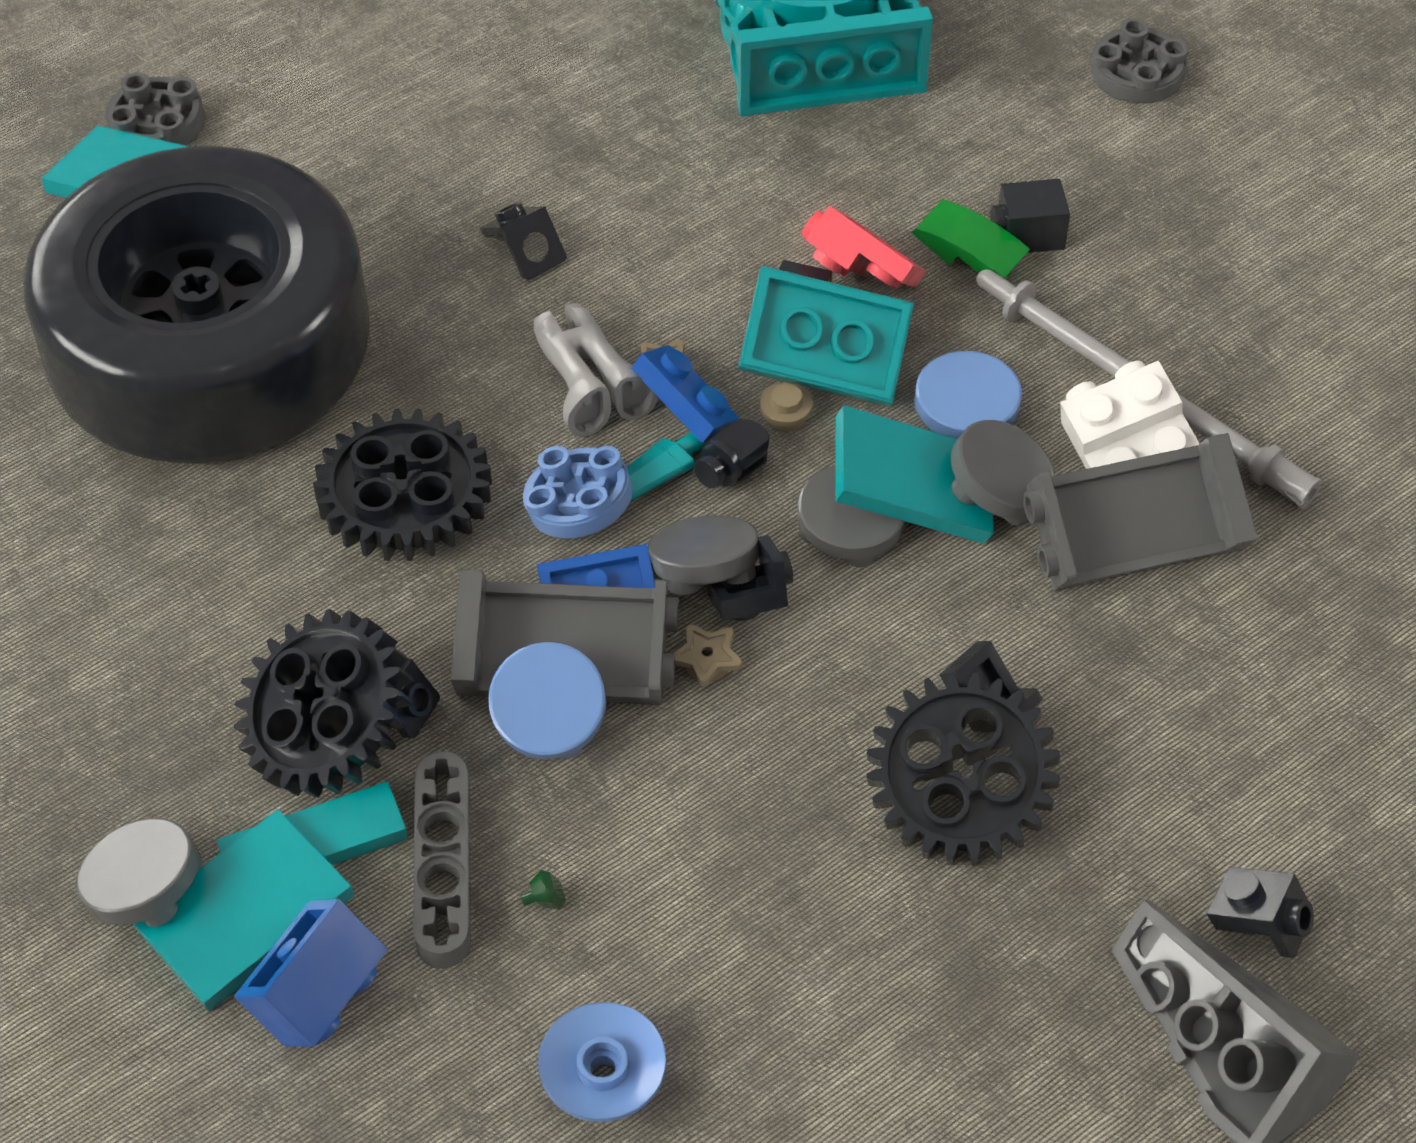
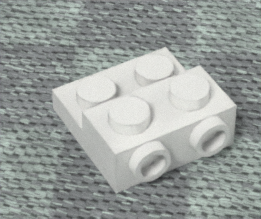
M1142 361L1130 362L1116 372L1114 380L1097 387L1091 381L1080 383L1067 393L1066 400L1060 402L1061 424L1086 469L1200 444L1182 413L1183 402L1159 361L1147 366Z

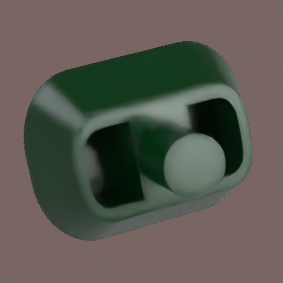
M542 869L530 881L531 891L521 894L524 906L537 902L543 908L561 910L566 901L559 879L551 872Z

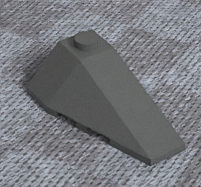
M1149 900L1141 902L1112 948L1113 954L1146 1011L1154 1012L1172 1043L1167 1048L1177 1065L1185 1066L1199 1090L1200 1095L1196 1098L1206 1116L1236 1143H1280L1327 1108L1360 1058L1357 1053L1313 1016Z

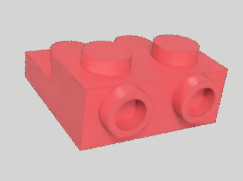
M830 205L824 213L820 210L816 211L801 233V236L807 242L817 248L812 257L834 273H839L846 277L849 271L862 276L866 271H869L875 277L896 289H899L902 283L916 288L927 272L850 216Z

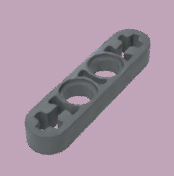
M448 751L431 753L424 757L417 765L414 805L413 933L417 953L422 961L431 967L442 969L453 967L463 961L469 953L471 945L470 781L465 761L461 756ZM448 774L450 776L447 783L448 801H438L436 789L438 775ZM449 821L456 824L459 828L456 836L445 842L433 841L426 835L430 826L436 822ZM438 873H451L459 879L457 887L447 894H434L426 888V883L430 877ZM436 914H447L450 935L446 945H435L434 938H436L438 930Z

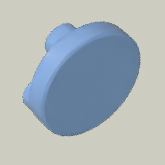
M975 351L951 352L935 358L920 372L916 382L914 408L921 420L932 431L958 439L968 426L977 421L997 420L1011 425L1017 422L1022 389L1017 375L1001 360Z
M552 446L540 453L538 457L539 467L530 475L523 491V502L532 524L539 531L557 538H578L594 534L614 523L627 509L632 498L633 486L620 452L613 446L576 448L567 450L562 446Z
M542 642L517 650L500 665L490 685L489 710L497 732L511 748L535 759L551 760L575 757L596 735L605 716L606 693L599 671L586 655L565 644Z

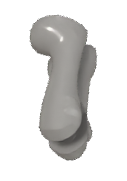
M578 303L566 304L565 317L569 328L566 331H562L550 311H545L534 318L533 329L538 344L546 358L558 370L568 386L569 391L562 411L564 422L574 435L587 437L601 431L609 420L611 401L621 418L629 421L648 415L655 407L659 397L631 369L633 365L626 362L612 347L589 309L584 308ZM583 359H589L593 362L607 387L595 376Z

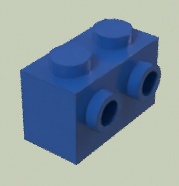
M340 899L309 901L234 995V998L283 1046L315 1047V1045L329 1038L337 1029L341 1020L339 1014L350 999L364 991L374 980L377 974L375 966L387 952L388 948Z

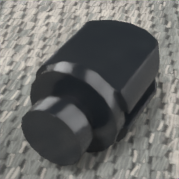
M737 419L706 442V446L702 448L701 459L694 465V471L698 480L705 487L711 489L716 488L718 485L732 486L736 482L738 484L767 463L770 440L767 430L761 424L752 420Z

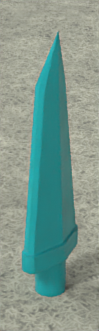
M690 432L676 442L662 438L654 443L653 447L627 466L633 486L631 501L694 468L695 462L692 456L700 452L706 446V442L701 443Z

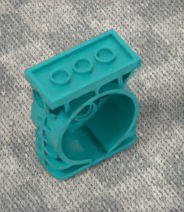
M716 0V4L720 8L721 31L730 47V63L737 84V106L740 117L927 92L933 18L929 7H920L918 0Z

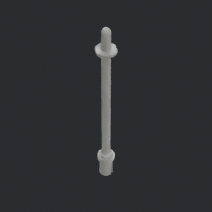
M985 269L978 273L976 278L977 284L1004 303L1002 317L1007 321L1015 322L1024 316L1114 377L1121 367L1130 363V361L1034 299L1037 285L1031 281L1024 280L1016 287L992 270ZM1178 394L1183 402L1182 413L1191 428L1206 438L1229 433L1235 457L1248 465L1251 481L1259 486L1269 485L1296 503L1301 509H1305L1314 500L1321 489L1322 479L1314 477L1287 459L1285 451L1276 444L1270 447L1257 446Z

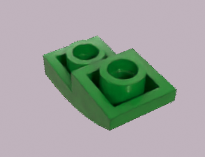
M943 199L912 232L915 237L949 266L959 257L977 273L988 269L1004 279L1030 251V248L986 217Z

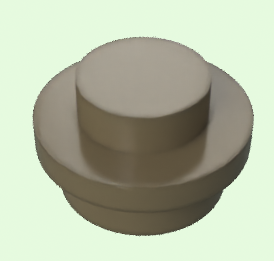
M789 382L775 383L766 388L760 397L762 416L772 428L779 431L788 432L799 429L812 413V396L805 387L799 384Z

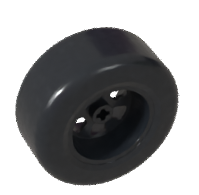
M224 146L182 147L143 155L112 167L84 183L58 205L35 237L24 269L23 292L25 309L49 385L56 399L70 418L90 435L115 449L142 458L171 463H211L245 457L279 445L313 425L340 400L354 381L367 350L370 328L368 302L358 242L347 213L336 197L314 177L286 161L261 152ZM232 284H239V285H243V286H242V287H235V286H233ZM158 317H164V318H166L167 320H169L171 323H169V322L155 321V320H151V319H155V318H158Z

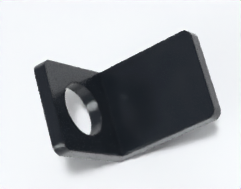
M516 202L495 212L496 219L480 227L483 235L504 236L523 279H531L564 262L567 258L545 206L524 207L522 202ZM533 232L541 233L548 242L547 255L538 262L529 260L523 251L525 238Z

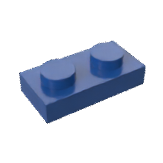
M670 345L642 353L631 367L701 443L707 442L734 421L740 419L729 407L726 397L719 390L709 386L693 370V365L685 354L673 349Z
M647 544L537 564L539 580L542 584L655 588Z

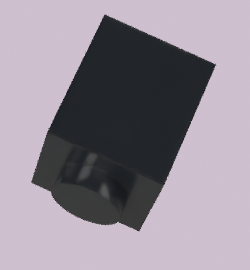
M1060 178L1001 184L998 205L991 206V221L1029 247L1030 251L1028 253L1065 250L1070 211Z

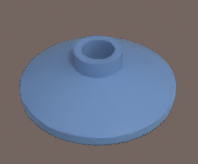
M611 1002L582 1005L561 1016L544 1036L538 1056L540 1080L549 1098L567 1114L591 1122L620 1120L641 1110L658 1092L666 1071L665 1046L654 1024L635 1009ZM601 1065H607L614 1069V1073L607 1077L593 1076L592 1071Z

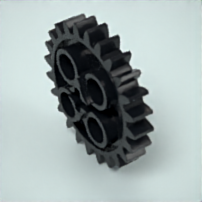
M394 409L392 420L384 422L380 415L374 413L372 414L373 426L366 428L361 423L355 421L352 423L354 432L352 438L337 433L335 435L337 449H323L325 464L315 466L317 482L313 483L321 520H327L331 535L342 534L343 545L346 548L360 541L362 555L366 557L376 547L382 548L384 561H389L394 555L395 550H403L406 559L412 561L415 548L423 547L427 554L434 556L435 542L441 540L450 547L456 546L455 530L470 535L473 532L471 518L483 519L485 517L483 503L491 502L490 485L492 484L490 464H487L485 448L477 447V439L474 433L463 436L461 422L456 421L445 428L442 413L436 414L429 422L423 421L421 409H416L411 419H403L401 411Z
M327 609L322 622L310 613L306 614L302 631L289 623L286 624V641L282 644L269 638L266 641L271 652L268 659L253 657L251 660L259 670L257 677H247L241 680V683L251 690L250 697L235 701V706L247 713L246 717L234 724V729L247 736L238 747L241 751L252 756L248 762L249 767L263 774L262 779L278 788H283L296 796H299L304 791L315 798H319L324 787L339 794L342 791L344 776L358 785L362 783L361 766L367 763L379 769L381 763L376 754L380 747L390 750L396 748V744L388 734L391 729H401L407 726V722L396 715L397 709L407 707L413 702V699L399 691V689L411 683L413 677L401 669L408 658L395 648L398 641L367 617L362 619L349 610L341 617L333 610Z
M953 672L948 673L946 689L938 690L929 678L924 679V697L919 699L914 693L906 689L903 691V698L907 708L904 712L891 706H887L885 709L886 717L893 727L875 726L873 729L874 738L884 745V748L867 749L868 761L882 767L866 774L869 786L884 787L883 790L872 797L873 806L875 809L892 807L884 818V825L887 830L902 824L905 825L901 836L903 846L907 847L919 837L923 839V858L928 859L939 846L945 848L947 865H953L958 851L967 850L968 857L972 865L975 866L979 862L980 849L988 847L992 855L997 860L1002 859L1001 841L1007 838L1013 845L1022 848L1024 846V837L1020 829L1022 825L1038 832L1042 828V821L1034 812V809L1052 811L1054 807V799L1042 791V789L1059 787L1060 776L1045 770V768L1058 764L1060 753L1057 750L1042 749V747L1053 740L1054 731L1052 728L1035 730L1034 727L1041 719V709L1036 707L1022 713L1020 709L1024 701V692L1019 690L1006 700L1002 697V680L999 678L991 685L988 691L980 689L979 674L973 672L967 687H959ZM983 720L990 723L996 732L987 741L976 742L965 736L963 733L964 728L972 721ZM918 742H932L940 749L939 756L930 763H916L910 759L908 752ZM1010 747L1013 750L1009 756L1002 755L989 758L1001 748ZM963 758L967 766L973 767V776L963 779L959 771H954L953 761ZM1006 773L1013 776L1019 783V786L1010 795L998 796L991 793L985 784L994 774ZM936 779L927 788L916 790L913 787V784L919 780L928 781ZM945 794L954 795L960 799L963 808L954 817H938L930 809V805L935 798Z

